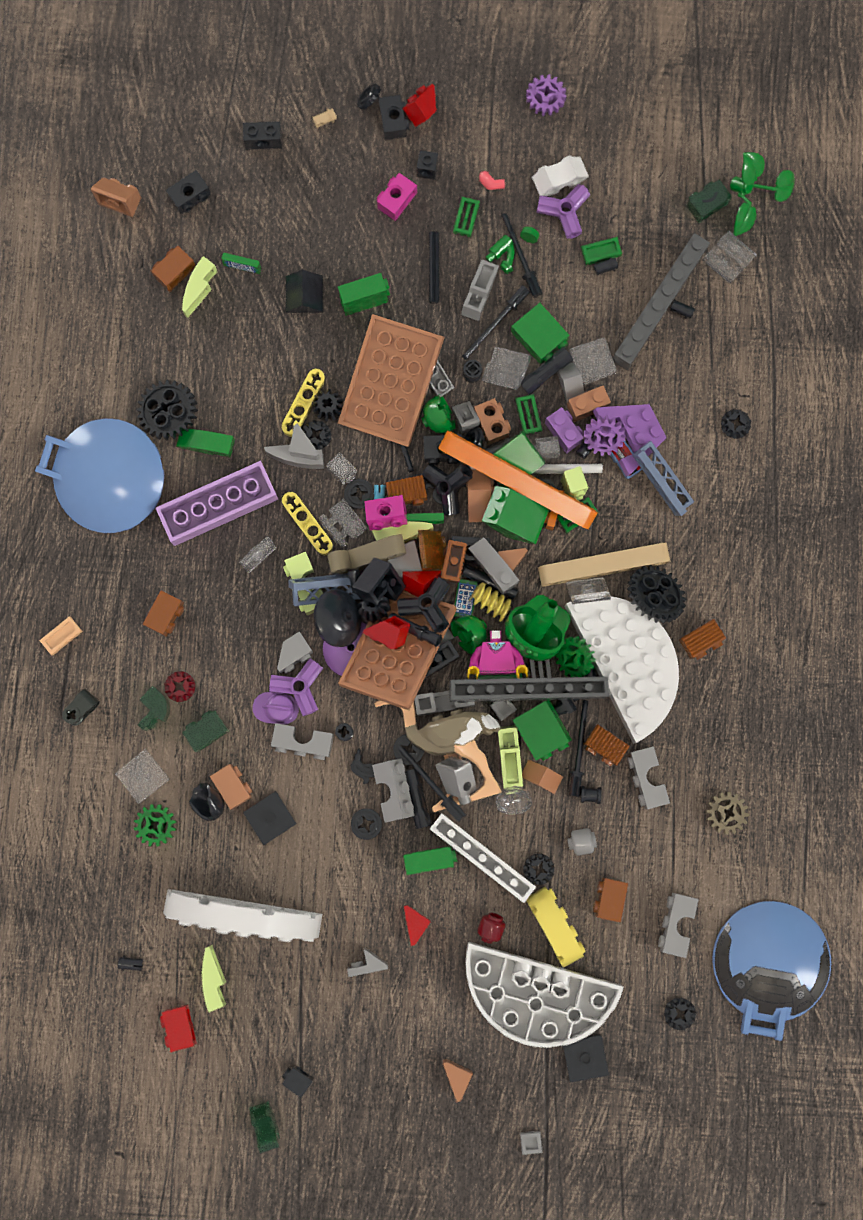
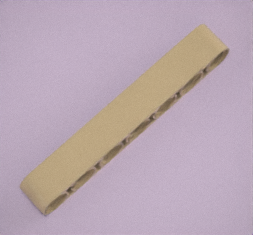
M659 543L547 564L538 567L541 586L545 587L641 569L643 566L662 565L671 561L667 543Z

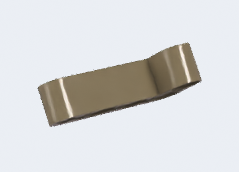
M397 534L351 550L333 551L328 553L327 557L331 573L345 574L351 569L358 568L361 570L366 568L373 558L388 561L407 553L402 534Z

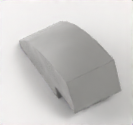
M481 260L464 302L461 315L479 321L499 265Z
M290 445L264 447L266 455L287 465L309 469H324L322 450H317L320 455L319 460H311L291 456L289 452Z

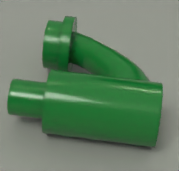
M504 235L488 250L489 254L485 258L491 263L494 259L498 260L507 251V260L501 262L500 268L504 273L508 274L513 271L511 266L515 251L512 240L507 235Z

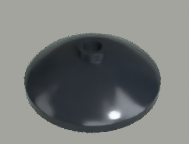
M340 589L329 590L323 593L315 604L314 623L320 637L333 647L340 648L352 644L357 639L361 630L362 618L359 615L358 604L349 593Z

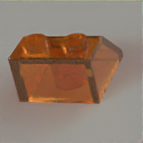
M418 530L422 571L442 572L446 556L443 554V548H446L445 536L441 537V531Z

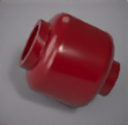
M489 912L482 916L477 932L482 937V941L492 944V942L501 940L506 924L502 916Z

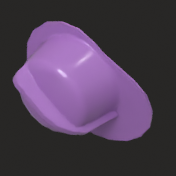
M262 693L258 695L253 703L255 717L265 723L289 724L296 719L299 712L297 701L292 696L282 693Z

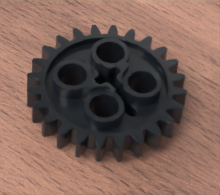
M168 379L165 384L159 381V386L157 387L152 384V390L146 388L148 394H141L144 400L137 402L141 407L136 409L140 413L137 416L141 420L139 424L144 427V430L147 433L149 432L152 437L156 435L159 440L163 436L166 441L169 439V435L173 439L176 438L177 433L183 436V429L188 432L189 430L186 426L194 425L191 419H197L193 413L198 411L195 407L198 403L194 399V394L190 393L191 390L188 387L185 388L183 383L178 385L176 380L171 384ZM171 395H174L172 400H168ZM158 404L157 408L152 410V407ZM183 410L182 414L176 416L178 411ZM166 419L165 424L160 425L161 421Z
M650 565L648 568L643 566L641 569H637L628 581L630 586L627 588L631 592L628 597L634 599L631 604L637 605L635 610H641V616L648 615V620L654 618L655 623L660 620L662 624L666 621L670 623L672 620H676L684 612L683 609L686 607L684 602L687 600V598L683 597L685 591L680 590L682 584L676 583L677 578H671L672 573L667 575L665 568L660 571L659 566L653 569L652 565Z

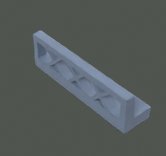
M649 441L632 456L674 515L682 516L687 512L686 508L694 501L652 441ZM648 448L653 452L652 461L645 453V450ZM655 463L661 464L664 467L663 476L655 467ZM666 479L674 481V491L669 487ZM677 494H683L687 501L683 505L677 498Z
M348 573L290 579L289 588L292 589L293 605L316 604L318 597L314 594L320 588H325L329 591L336 589L338 586H344L347 589L345 592L352 593L351 586L349 588L346 586L351 585L349 578L346 576ZM306 590L310 594L305 600L298 601V591ZM357 594L351 595L354 599H360Z

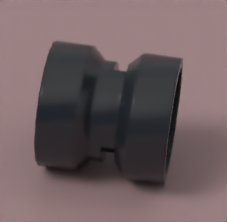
M477 360L467 361L463 368L464 379L469 383L479 381L482 375V365Z

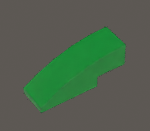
M183 429V436L179 435L176 445L178 448L230 458L235 442L234 437L231 435L188 429V432Z

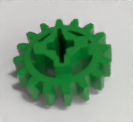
M579 636L566 638L559 653L555 655L559 658L556 664H561L559 670H565V676L571 674V678L584 677L591 673L590 669L594 668L592 662L596 661V659L592 657V654L595 651H590L591 644L586 645V639L580 640Z
M150 804V809L143 807L144 813L138 812L137 815L140 818L139 820H134L138 826L133 829L139 830L136 837H143L141 843L149 841L148 845L150 847L153 846L154 842L157 847L161 846V841L167 844V837H174L171 831L177 830L173 827L177 820L171 819L175 814H168V807L162 810L161 804H158L157 809L154 804ZM153 812H159L163 814V816H161L160 818L156 817L155 814H153ZM146 819V826L143 828V822ZM153 821L159 822V825H157L158 830L152 829ZM168 823V828H167V831L165 832V831H164V827H165V824ZM150 833H153V834H155L156 837H158V838H157V839L150 838V837L147 836V835L150 834Z

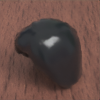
M207 782L198 784L193 789L192 797L189 800L191 809L203 820L214 821L223 814L224 799Z

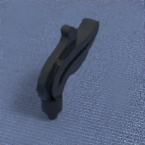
M358 748L351 763V770L364 780L363 784H367L369 777H375L372 767L374 764H363L361 761L362 755L360 754L361 749Z

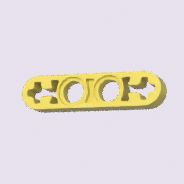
M313 369L308 373L282 423V430L285 435L292 437L293 429L289 432L286 427L293 422V419L290 418L291 416L296 419L293 425L298 423L302 427L312 407V402L316 400L314 396L319 394L324 385L325 376L321 370ZM318 374L321 380L315 382L314 387L317 389H314L312 387L314 381L312 376L316 377ZM311 390L313 392L312 398H303V392ZM298 406L303 407L305 410L300 416L294 413V409Z
M293 492L285 493L282 497L285 509L317 552L321 555H327L332 552L333 544L298 495ZM288 497H290L291 499L296 498L294 500V503L297 507L301 505V507L296 508L293 513L291 512L292 510H294L293 506L291 504H286L288 502ZM300 511L306 512V520L299 521L297 514ZM311 526H315L318 528V534L310 536L308 529ZM322 534L324 537H321V540L325 544L327 542L329 543L327 545L328 550L326 551L325 549H319L321 547V544L317 539H319Z

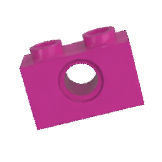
M398 173L396 177L390 179L388 188L385 191H381L378 195V209L396 221L417 194V185ZM393 194H399V195H400V197H398V198H393V197H391V196H392Z
M403 495L365 501L366 522L370 530H382L383 528L400 527L408 524Z

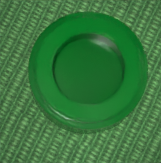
M523 227L520 233V237L529 243H536L540 236L539 232L532 227Z

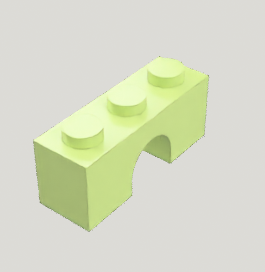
M306 552L284 560L286 566H283L287 577L291 576L292 579L305 578L308 574L314 572ZM321 588L314 594L318 598L323 594ZM306 590L298 591L300 600H305L310 594ZM315 604L302 605L299 608L301 612L305 611L306 615L314 613Z

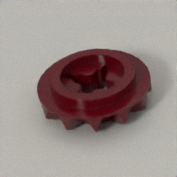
M183 671L174 672L167 677L164 683L165 693L175 702L187 701L195 692L194 679ZM174 681L178 683L183 682V688L186 692L176 691Z

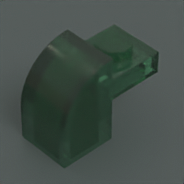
M152 686L140 699L150 710L138 723V726L144 731L152 730L157 725L158 718L166 722L170 714V703L167 697L156 687Z
M269 1101L251 1107L250 1118L256 1132L257 1147L260 1154L278 1148L280 1134Z

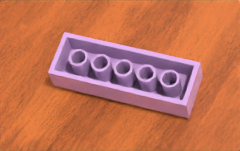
M259 461L158 506L156 510L170 542L176 546L278 500V497L262 462Z

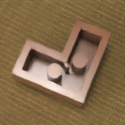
M471 469L473 471V478L467 482L469 522H482L495 488L494 479L476 469Z

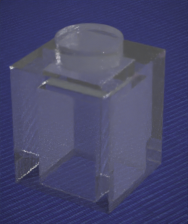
M558 436L535 438L533 446L544 460L559 459Z
M340 452L326 465L327 470L342 485L346 482L349 484L356 477V468Z

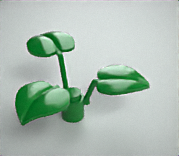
M743 153L742 178L736 176L730 183L731 191L737 192L738 197H741L746 202L742 203L738 209L734 225V236L747 232L753 226L756 219V209L751 206V201L744 195L749 194L754 187L775 191V200L785 201L789 198L794 188L795 177L791 170H783L778 175L776 187L753 184L757 181V177L763 173L765 161L758 153Z

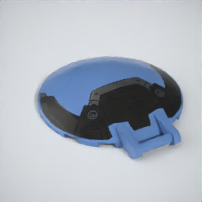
M757 902L738 910L720 929L713 948V970L720 990L726 999L743 1013L741 1034H758L782 1041L785 1021L804 1014L818 1002L827 987L831 973L830 949L825 935L818 924L804 911L782 902ZM751 1019L776 1023L775 1029L750 1025Z

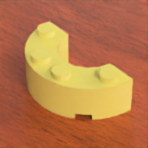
M543 887L532 893L526 901L564 968L584 957L583 953L586 951L580 941L577 943L575 937L578 934L573 925L568 926L565 920L568 918L563 907L558 908L554 901L557 898L553 890Z

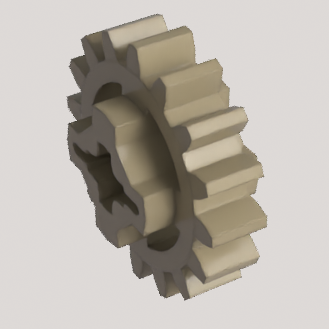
M727 792L726 796L723 793H719V798L713 796L714 802L707 803L711 807L710 810H705L706 813H710V816L706 818V820H712L710 827L717 826L716 832H721L723 829L724 834H728L729 830L732 834H735V828L742 830L741 824H747L744 817L749 816L748 813H745L748 806L742 805L745 800H738V794H734L731 797V792ZM729 800L726 805H719L721 801ZM736 806L739 808L740 815L737 813ZM729 809L731 816H726L724 810ZM715 812H717V814H718V817H719L718 821H717V819H716V817H715ZM729 821L736 822L732 826H726Z

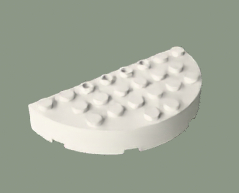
M590 596L566 603L564 607L570 614L571 621L580 639H586L585 644H591L590 651H595L592 657L596 661L592 663L599 677H608L609 696L633 744L639 742L651 734L663 722L676 697L679 667L675 648L670 637L659 622L655 623L654 618L648 620V615L646 614L641 616L642 611L635 610L637 605L631 604V602L610 596Z
M172 889L167 890L163 912L166 918L179 920L181 925L191 926V924H197L200 928L211 929L212 927L216 928V932L224 934L235 931L237 936L248 937L251 934L268 939L279 937L278 940L290 942L294 938L313 942L314 939L319 938L322 914Z
M468 941L466 974L472 997L487 1021L502 1034L517 1042L535 1047H552L577 1042L596 1031L615 1009L623 990L621 984Z

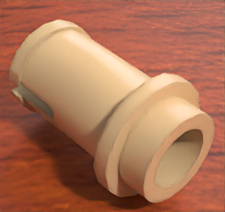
M328 108L326 112L312 117L316 128L329 122L334 123V120L337 119L333 108L330 110Z

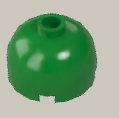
M438 394L429 399L423 408L424 417H422V422L426 428L430 427L436 433H446L456 429L455 419L451 421L450 414H452V411L444 397Z
M462 615L451 622L453 636L459 637L462 642H458V644L467 653H474L477 647L482 646V643L486 642L487 625L484 620L474 615Z

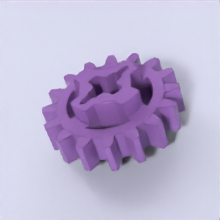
M541 75L540 80L534 78L533 83H529L526 96H528L527 103H530V109L536 108V114L542 111V116L545 115V112H548L551 116L553 110L558 113L559 107L563 108V101L566 100V88H562V81L557 83V77L552 80L550 75L546 79Z
M608 415L605 416V419L598 416L597 421L591 419V425L586 424V430H584V443L588 444V450L593 448L594 454L600 451L601 456L604 455V452L611 455L612 450L617 453L618 447H623V441H625V428L621 427V421L615 423L616 418L613 417L609 420Z

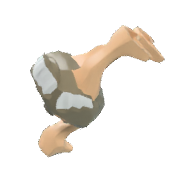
M378 700L374 705L375 707L389 705V703ZM414 702L410 710L400 708L403 712L406 737L416 747L432 755H443L445 759L451 756L458 759L464 757L478 767L484 781L482 786L470 796L471 801L502 792L489 769L485 754L478 749L475 742L481 734L491 735L493 732H498L501 729L497 720L490 714L462 712V709L450 712L451 716L446 718L443 715L433 717L432 722H429L419 730L416 725ZM453 796V800L460 805L458 797ZM442 799L432 807L433 812L446 809L441 807Z

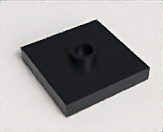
M277 791L243 812L263 845H266L297 824Z
M601 1034L588 1036L577 1042L563 1045L570 1083L609 1076Z

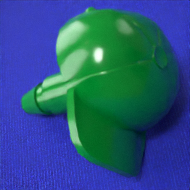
M538 595L525 605L514 608L505 622V636L508 642L517 648L522 657L535 661L549 660L562 648L565 632L570 624L571 617L566 610L558 606L555 600L549 599L544 595Z

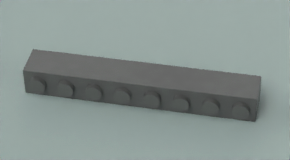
M695 233L693 234L612 359L614 363L627 371L629 370L703 257L710 242Z
M608 677L450 680L449 702L605 699L609 697Z

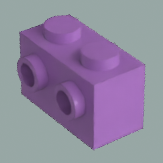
M561 407L546 418L545 425L567 454L582 443L584 433L579 426L574 425L571 414L567 410L564 411Z

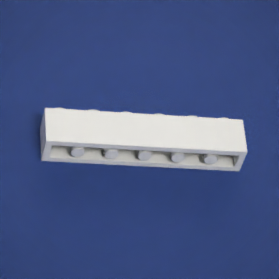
M441 814L430 828L431 831L523 903L536 888L445 815Z

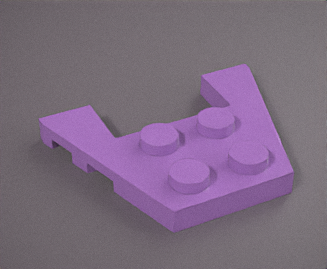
M650 404L598 407L593 410L597 420L598 416L605 419V416L608 415L609 420L615 417L618 422L621 421V427L625 428V437L634 453L649 441H652L657 448L667 438ZM650 448L645 450L647 456L652 453ZM632 454L618 461L626 476L630 475L639 466Z

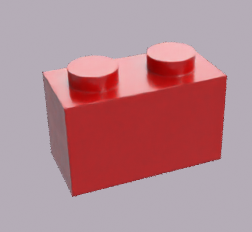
M188 1004L162 1012L160 1022L162 1028L166 1030L167 1036L164 1039L166 1047L170 1048V1052L193 1047L197 1044Z

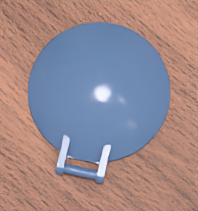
M98 419L78 427L65 441L46 435V444L39 466H36L35 471L53 477L58 501L64 511L76 523L92 531L116 533L137 526L155 509L164 486V470L156 445L140 428L122 420ZM53 444L59 445L53 468L50 470L46 467Z

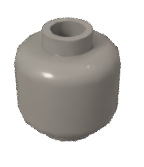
M589 828L572 831L571 838H568L569 850H574L577 856L593 853L594 848L597 847L595 833L591 832Z

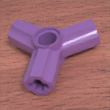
M578 184L561 200L540 195L537 213L558 217L566 238H575L582 234L575 211L588 199L590 193L586 187ZM566 207L570 211L564 212L561 208Z
M310 658L296 677L271 675L269 692L294 694L303 717L312 714L319 709L309 687L324 668ZM299 681L303 682L304 689L300 692L295 691V684Z

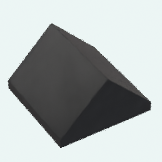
M302 269L286 276V313H323L322 275Z

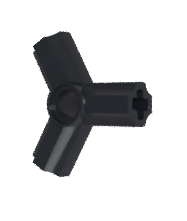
M429 464L423 471V479L435 486L437 492L441 495L444 515L459 514L458 491L473 478V471L470 467L462 464L448 475L435 465Z
M435 577L426 593L420 597L399 598L397 603L399 616L423 615L435 633H441L446 630L449 622L438 605L449 590V583L442 578Z

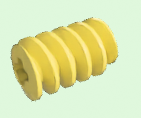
M484 582L480 583L473 591L469 601L474 598L473 605L480 602L481 610L487 606L486 613L488 614L493 610V618L500 615L499 621L501 622L511 608V600L507 599L504 601V595L498 597L497 590L491 593V586L485 589L486 584Z

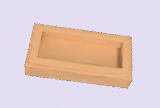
M69 616L39 641L53 656L83 631L72 617Z

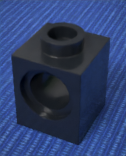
M420 150L417 177L435 180L438 153Z
M294 1065L292 1069L288 1067L282 1075L284 1081L281 1085L302 1098L313 1082L314 1077L297 1065Z

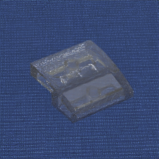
M728 231L705 255L703 261L731 284L757 254Z
M495 346L491 361L486 365L482 381L517 390L525 376L531 356Z

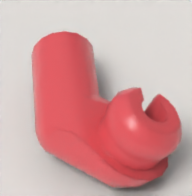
M487 171L480 173V183L486 189L505 188L504 179L494 180Z

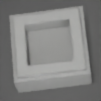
M495 701L490 705L500 721L517 710L511 701Z
M540 1131L520 1133L522 1155L542 1153Z

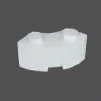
M572 156L563 158L557 164L543 166L532 176L541 196L559 193V190L563 187L569 186L571 188L589 177L581 158Z

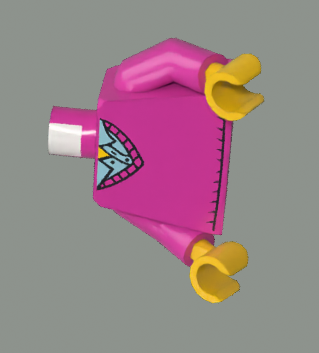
M490 631V642H483L482 646L476 648L470 658L467 672L468 679L470 674H475L476 679L479 678V675H513L515 673L517 679H520V673H525L526 677H528V669L524 664L523 657L510 642H502V631Z

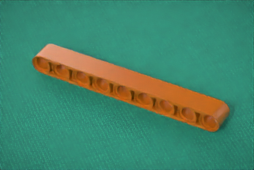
M450 431L446 432L438 447L446 454L585 529L590 528L598 514L596 510Z

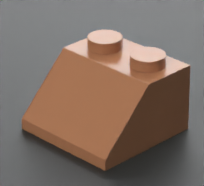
M103 177L91 188L99 205L133 217L141 199L136 187L129 184L127 186L120 184L114 178L109 180Z

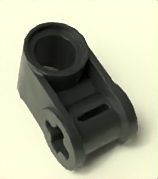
M83 689L64 709L62 714L64 721L74 726L81 724L98 707L100 701L87 689ZM72 712L75 713V719H72L70 715Z

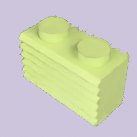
M581 466L564 472L560 481L562 483L561 486L565 490L564 493L578 501L582 500L588 490V485Z

